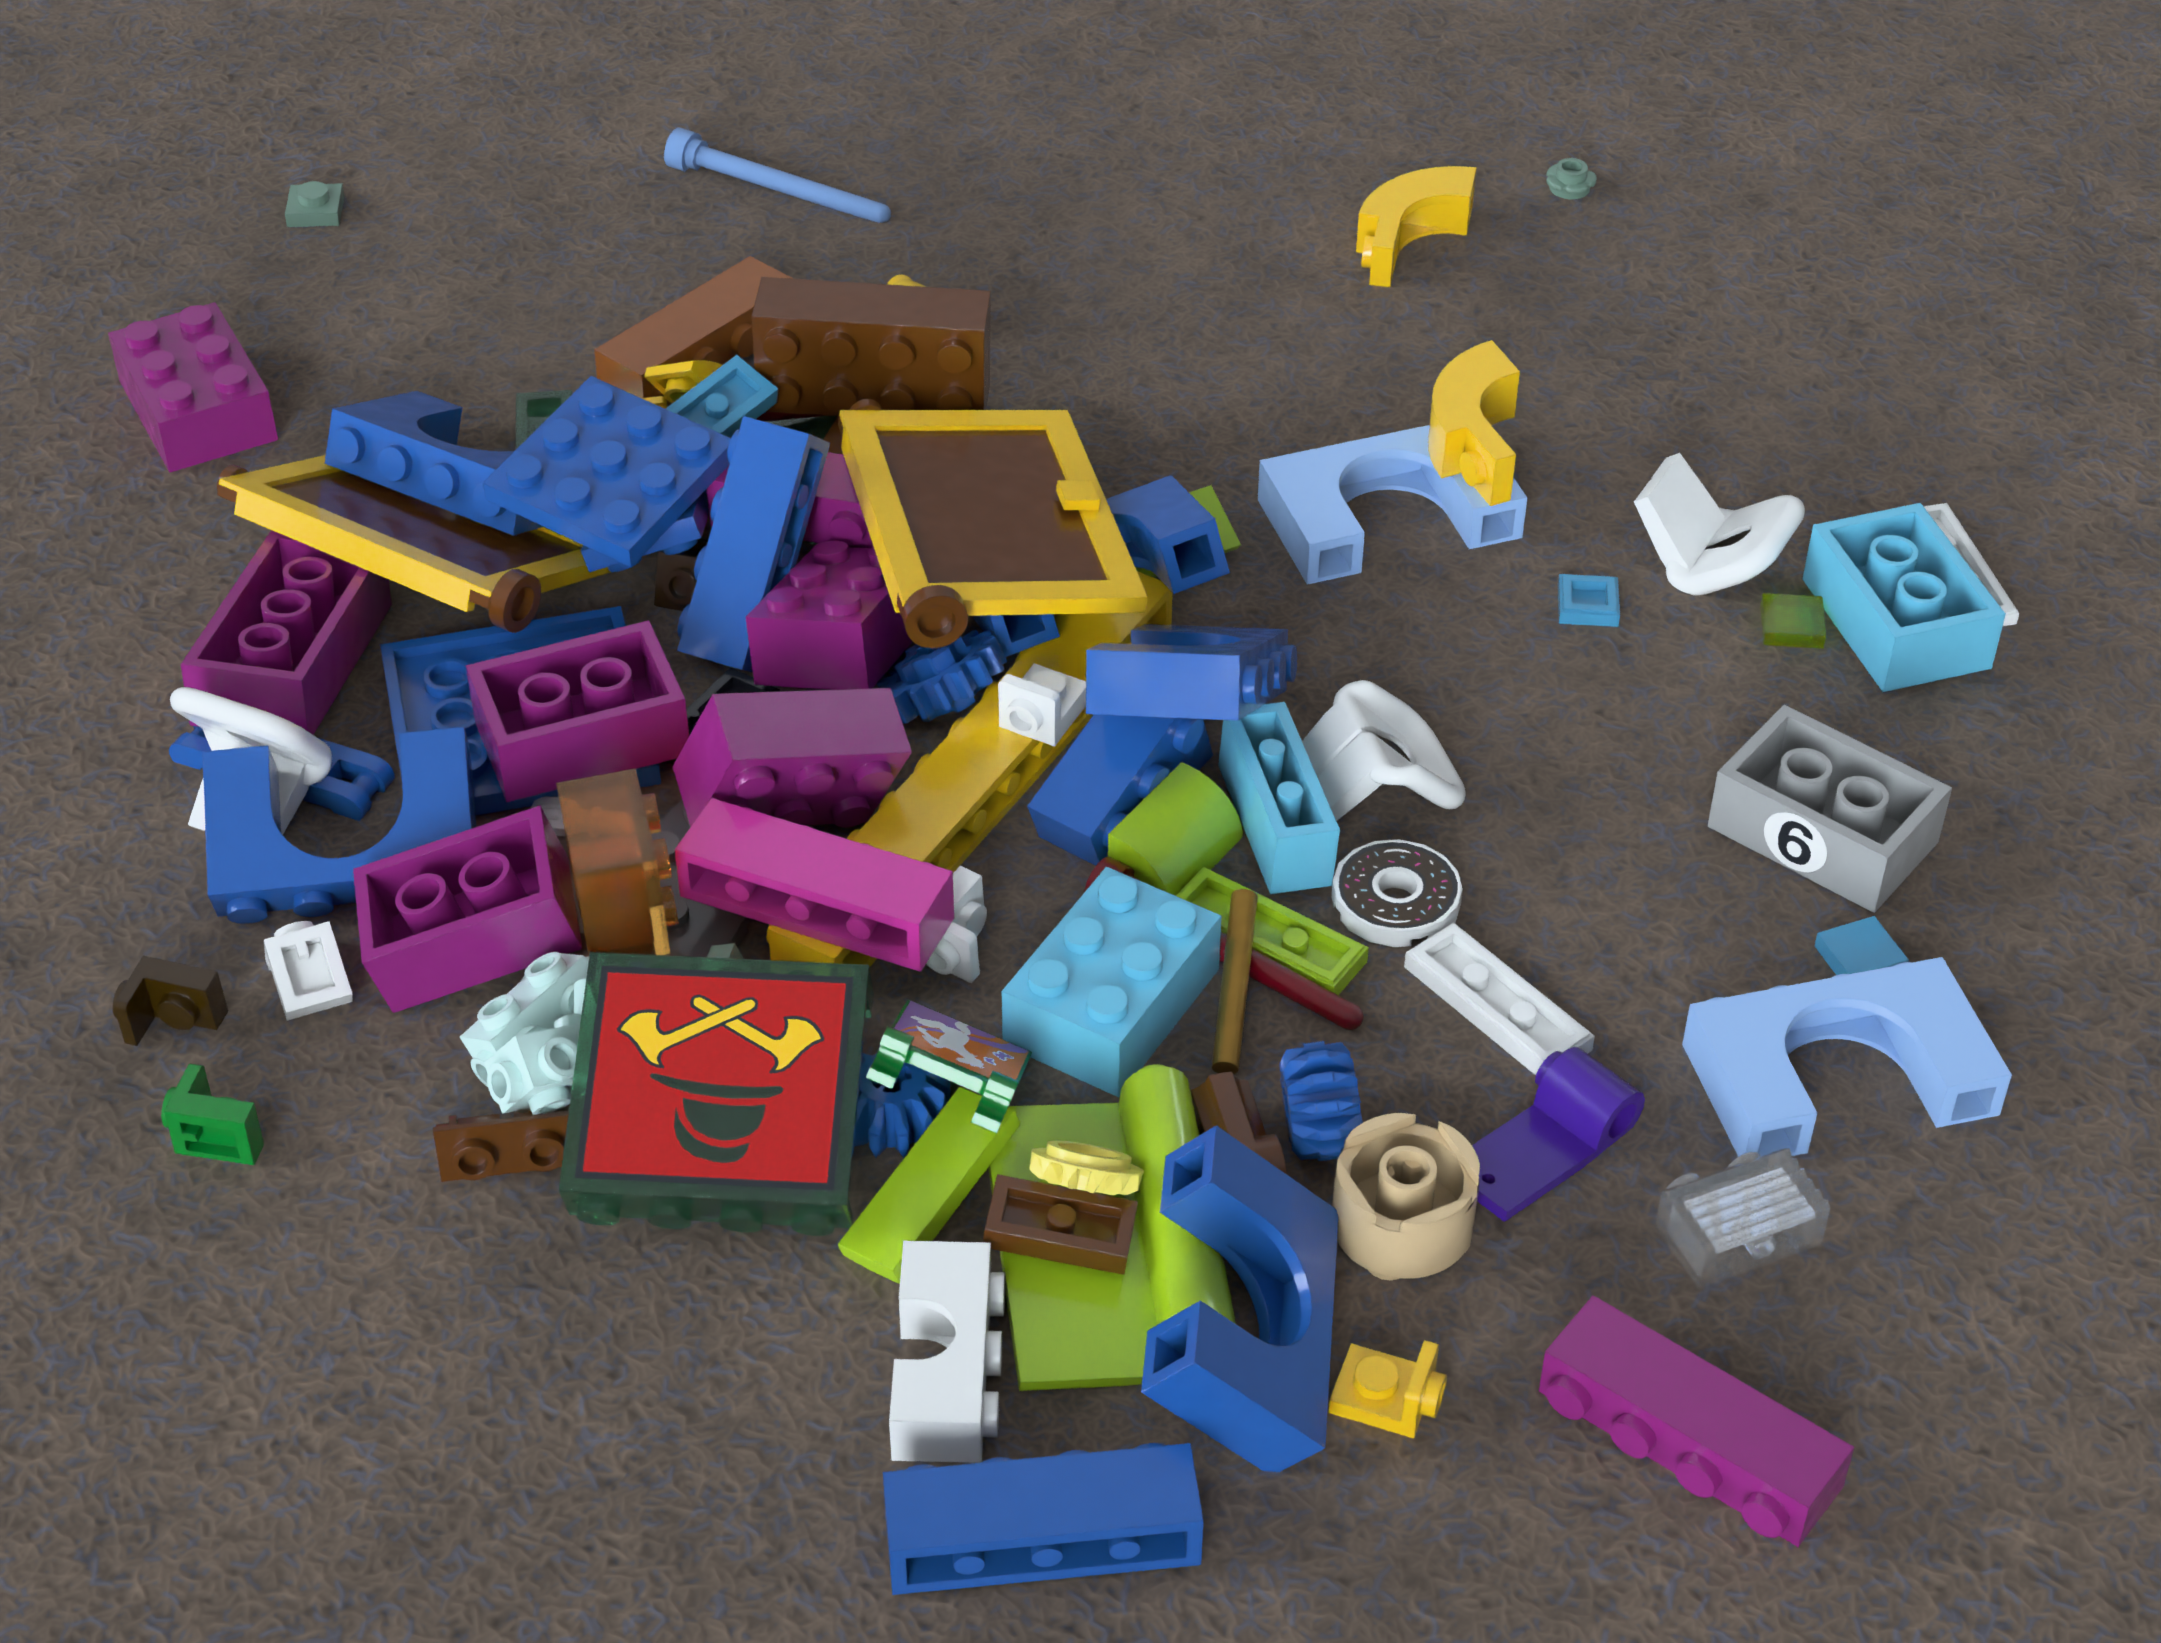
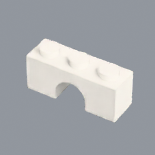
M903 1241L899 1289L901 1339L931 1340L944 1345L947 1349L927 1359H894L889 1416L892 1461L982 1463L983 1437H998L999 1392L986 1391V1376H1001L1002 1331H989L990 1316L1004 1317L1005 1272H991V1243Z

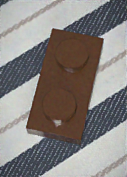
M997 1174L983 1242L991 1243V1249L1124 1275L1138 1201Z

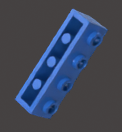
M743 416L740 429L734 432L728 445L727 459L730 465L724 486L717 491L712 502L711 519L713 525L707 546L700 550L695 562L694 576L697 582L691 603L684 608L678 622L680 642L677 651L740 670L753 672L745 617L796 566L830 447L829 442L808 433Z
M1146 1443L1133 1449L1101 1452L1071 1450L1058 1456L1016 1460L996 1457L985 1460L982 1463L942 1467L921 1464L911 1466L905 1470L883 1472L892 1595L1201 1565L1204 1521L1191 1443L1175 1445Z

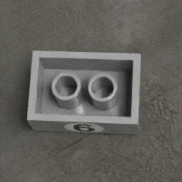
M1783 705L1717 772L1707 827L1875 913L1938 844L1952 787L1795 709Z

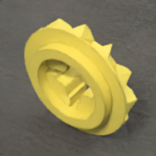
M1054 1140L1048 1141L1046 1148H1034L1031 1150L1029 1170L1036 1177L1044 1179L1050 1184L1066 1186L1069 1189H1079L1090 1193H1105L1112 1196L1117 1194L1129 1195L1138 1191L1144 1173L1143 1169L1131 1164V1156L1100 1146Z

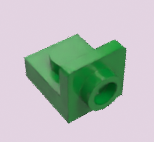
M189 1063L177 1087H171L167 1091L162 1105V1124L165 1128L169 1129L175 1153L255 1165L264 1146L255 1103L239 1101L231 1097H213L204 1065Z

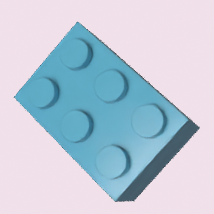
M1921 503L1813 525L1802 579L1882 692L1992 669L2006 613Z
M1105 867L1002 990L1003 1040L1031 1051V1058L1116 1097H1120L1121 1088L1125 1080L1145 1065L1219 970L1221 915L1109 867Z

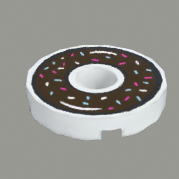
M1397 839L1373 841L1353 849L1338 863L1332 882L1331 897L1333 906H1336L1340 912V921L1349 931L1371 943L1390 947L1411 946L1412 939H1421L1426 936L1429 938L1453 922L1456 923L1461 906L1463 888L1457 869L1444 855L1424 844ZM1389 888H1400L1412 895L1396 899L1383 894L1382 891Z

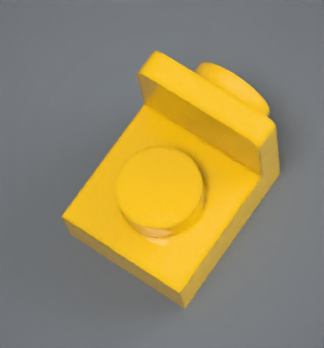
M1424 1340L1417 1361L1413 1362L1351 1343L1329 1399L1328 1413L1414 1438L1422 1415L1436 1418L1444 1396L1447 1375L1436 1372L1439 1344Z

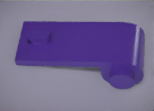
M1572 1047L1563 1053L1555 1051L1550 1054L1541 1064L1535 1076V1083L1538 1085L1534 1104L1472 1145L1480 1163L1477 1202L1504 1222L1583 1169L1634 1127L1644 1108L1645 1096L1640 1090L1578 1047Z

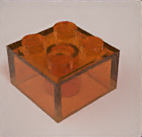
M636 769L556 783L571 873L588 956L594 958L603 966L670 954L667 927L679 925L672 886L661 887L660 880L672 878L665 838L652 840L651 834L661 832L655 794H641Z

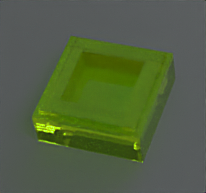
M1762 593L1760 611L1763 645L1824 649L1826 627L1822 596Z

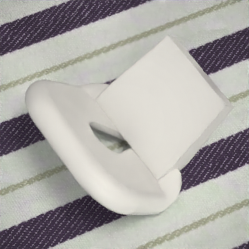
M1680 453L1665 458L1652 476V479L1634 501L1655 549L1666 567L1668 581L1675 588L1697 596L1741 584L1767 569L1780 555L1805 514L1803 502L1792 495L1777 496L1737 510L1719 508ZM1750 530L1744 538L1732 545L1705 550L1706 547L1708 548L1734 535Z
M1360 680L1343 686L1336 693L1333 706L1322 716L1302 741L1336 821L1382 784L1406 786L1437 806L1449 810L1458 808L1465 800L1464 784L1429 725L1409 705L1373 682ZM1376 735L1394 742L1398 747H1400L1403 750V752L1407 755L1410 761L1404 758L1401 754L1395 751L1392 747H1390Z
M190 687L177 688L171 694L170 703L172 708L203 729L212 751L269 746L279 773L281 833L283 835L305 797L309 786L322 781L330 772L332 754L328 745L302 727L258 708ZM202 779L188 825L205 831L204 782Z

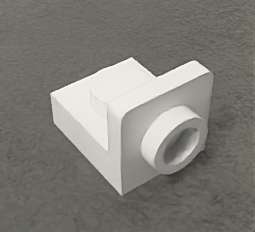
M1035 663L1023 678L1006 674L998 684L999 727L1055 747L1086 706V681Z
M960 865L953 873L954 920L926 964L940 974L947 975L951 973L972 983L980 974L977 936L985 924L987 909L984 906L982 876Z
M311 921L294 922L279 928L274 933V937L264 939L266 963L268 969L272 971L287 1021L353 1002V994L330 921L318 925H313Z

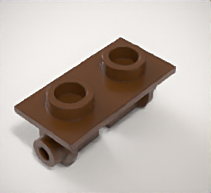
M576 1107L562 1108L552 1113L532 1115L531 1111L526 1113L514 1112L513 1118L500 1119V1113L467 1118H457V1115L449 1116V1123L436 1124V1127H433L441 1182L462 1179L480 1180L487 1176L527 1171L547 1172L559 1167L575 1166L577 1164L579 1124Z

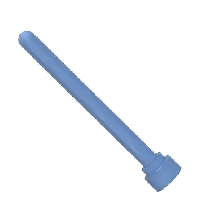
M677 127L671 132L666 142L664 160L668 167L684 172L688 168L698 170L700 167H704L874 222L884 223L891 218V210L886 204L709 148L708 143L702 140L699 133Z

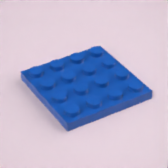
M621 606L532 620L526 628L517 633H511L497 626L380 644L401 779L399 733L464 727L471 751L475 815L532 806L534 801L541 797L576 799L661 784L659 764H653L506 802L474 719L466 665L624 627L625 621Z

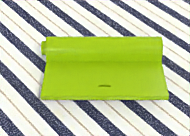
M1160 1064L1148 1065L1139 1069L1125 1080L1121 1088L1119 1103L1009 1106V1108L1015 1110L1021 1125L988 1167L992 1195L997 1174L1050 1184L1046 1180L1036 1177L1029 1170L1031 1150L1034 1148H1046L1047 1142L1054 1140L1090 1144L1119 1151L1131 1156V1164L1144 1170L1138 1191L1129 1195L1117 1194L1113 1196L1138 1201L1124 1275L1000 1251L1002 1272H1005V1293L1019 1391L1117 1387L1142 1384L1147 1330L1200 1300L1236 1324L1223 1256L1160 1213L1165 1157L1199 1136L1189 1081L1182 1071ZM1051 1184V1185L1066 1187V1186H1062V1185H1058V1184Z

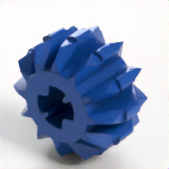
M1324 1041L1303 1043V1047L1286 1049L1279 1067L1285 1123L1287 1124L1292 1151L1300 1160L1318 1159V1161L1338 1159L1348 1135L1354 1128L1363 1123L1360 1108L1361 1100L1350 1051L1342 1042L1325 1044Z
M880 1044L876 1054L872 1056L855 1051L851 1067L845 1068L840 1128L846 1129V1136L849 1138L852 1147L869 1143V1148L875 1158L884 1152L887 1147H896L901 1156L905 1158L910 1144H915L950 1100V1081L911 1064L904 1063L893 1089H890L866 1078L869 1068L878 1053Z

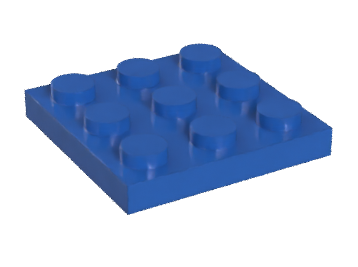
M590 376L483 482L485 498L500 507L632 568L730 465L727 459V450L731 438Z

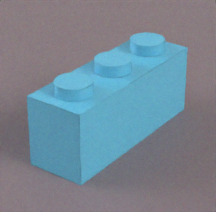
M1286 703L1264 704L1239 721L1223 720L1218 766L1269 893L1278 894L1332 886L1340 828Z

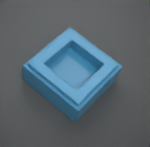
M1559 574V624L1619 627L1618 577Z
M1875 916L1817 933L1815 948L1836 975L1859 973L1909 962V959Z

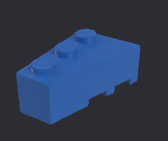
M1093 715L1027 806L1038 836L1096 866L1102 859L1108 857V834L1181 762L1199 770L1213 756L1204 720Z

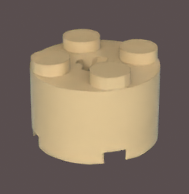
M1391 1113L1374 1117L1351 1131L1338 1157L1332 1207L1338 1213L1337 1242L1353 1261L1368 1269L1373 1276L1382 1280L1412 1279L1437 1274L1456 1263L1470 1247L1479 1190L1480 1163L1470 1142L1455 1128L1440 1121L1438 1122V1129L1415 1123V1114Z

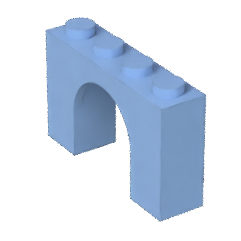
M1429 425L1262 459L1259 463L1258 502L1307 585L1362 573L1365 532L1347 502L1359 495L1377 490H1402L1424 496L1435 502L1445 511L1469 549L1523 538L1527 496L1513 477L1511 500L1489 506L1474 486L1471 487L1465 482L1462 473L1441 479L1431 462L1428 452Z
M1943 957L1918 962H1903L1891 967L1853 974H1839L1831 978L1795 985H1780L1768 990L1725 998L1716 997L1704 1002L1693 1003L1689 1006L1682 1045L1743 1166L1808 1153L1817 1111L1788 1057L1792 1051L1804 1044L1824 1039H1845L1869 1045L1885 1053L1904 1070L1936 1128L1999 1116L2012 1076Z

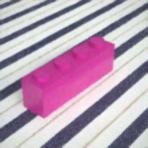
M714 798L710 799L675 848L680 897L919 972L922 971L954 920L953 871Z

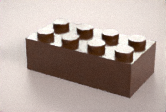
M761 277L752 312L754 369L778 388L777 403L766 412L839 416L840 410H850L854 403L863 399L875 400L881 405L882 410H986L990 389L991 291Z

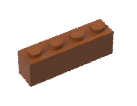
M751 256L747 257L594 349L597 379L640 398L664 396L644 377L647 367L693 360H706L724 365L736 355L740 358L753 354L752 312L761 277L793 278ZM667 400V406L671 405L672 403Z

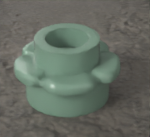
M1576 158L1562 159L1557 164L1551 166L1546 173V183L1550 191L1564 199H1580L1589 194L1590 187H1594L1597 181L1596 174L1588 171L1587 164Z

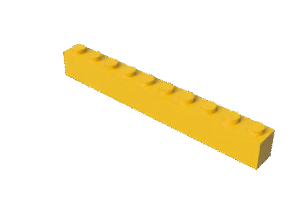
M1137 571L1148 596L1145 613L1055 614L1054 618L1060 637L1020 651L1014 665L1006 674L1023 678L1035 663L1086 681V650L1100 643L1131 644V630L1144 624L1172 625L1173 593L1161 580ZM1001 679L998 682H992L986 688L979 703L965 718L960 717L953 723L948 736L931 754L927 753L920 758L910 777L897 791L889 792L882 800L878 811L861 829L852 831L847 839L869 844L875 848L918 861L928 862L951 870L954 873L1089 722L1093 714H1086L1085 706L1054 747L999 727L998 684ZM770 924L768 926L766 938L770 948L771 972L773 974L854 977V985L877 959Z

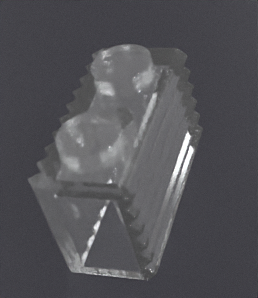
M1783 1148L1763 1156L1757 1152H1748L1737 1157L1726 1169L1701 1178L1695 1173H1689L1671 1182L1661 1192L1655 1228L1696 1287L1700 1289L1822 1245L1830 1213V1205L1828 1199L1822 1198L1820 1189H1815L1813 1179L1807 1178L1805 1169L1799 1167L1797 1158H1792L1790 1148Z

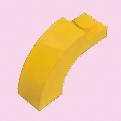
M1445 166L1412 171L1385 182L1366 198L1359 211L1356 252L1362 253L1361 267L1370 268L1369 285L1391 286L1398 254L1409 242L1432 234L1467 235L1473 208L1477 167Z
M1492 340L1464 351L1443 368L1433 387L1428 435L1429 456L1441 479L1462 473L1465 482L1471 487L1474 486L1489 506L1511 500L1516 454L1492 425L1515 417L1520 371Z

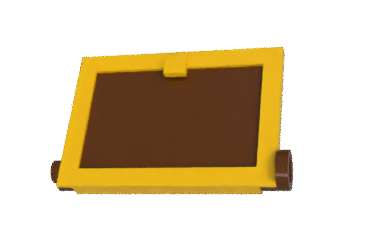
M872 399L857 401L851 406L850 410H840L838 426L842 436L841 449L895 613L901 614L909 638L917 645L925 648H940L953 643L964 633L968 623V616L1146 612L1147 593L1068 410H882L881 405Z
M326 455L251 472L237 465H229L221 472L217 481V495L236 503L235 515L465 612L474 610L475 604L489 609V618L493 625L511 633L520 632L529 625L538 610L541 593L610 573L608 567L589 573L581 553L583 545L548 528L541 527L517 535H510L325 464Z

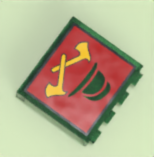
M590 952L559 1184V1193L569 1215H577L580 1221L593 1225H613L619 1222L620 1217L648 1219V1222L652 1225L667 1229L687 1228L691 1225V1221L719 1222L721 1227L735 1232H756L762 1229L763 1224L791 1226L795 1232L811 1236L829 1235L834 1232V1228L850 1229L853 1225V1215L849 1194L865 1018H872L874 996L869 965Z

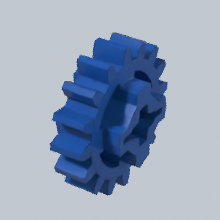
M973 630L963 638L960 636L956 641L944 647L925 648L917 644L905 651L907 655L905 659L888 671L890 677L878 681L877 685L879 688H891L903 724L910 722L918 715L923 722H930L938 716L953 711L960 712L975 703L974 696L976 693L993 682L991 676L1004 671L1002 664L1006 663L1007 659L995 635H992L990 630L978 634L977 630Z

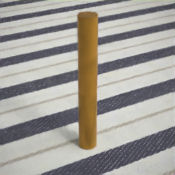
M1237 889L1231 894L1212 1059V1070L1216 1073L1232 1072L1236 1074L1239 1071L1258 899L1257 894L1248 889Z

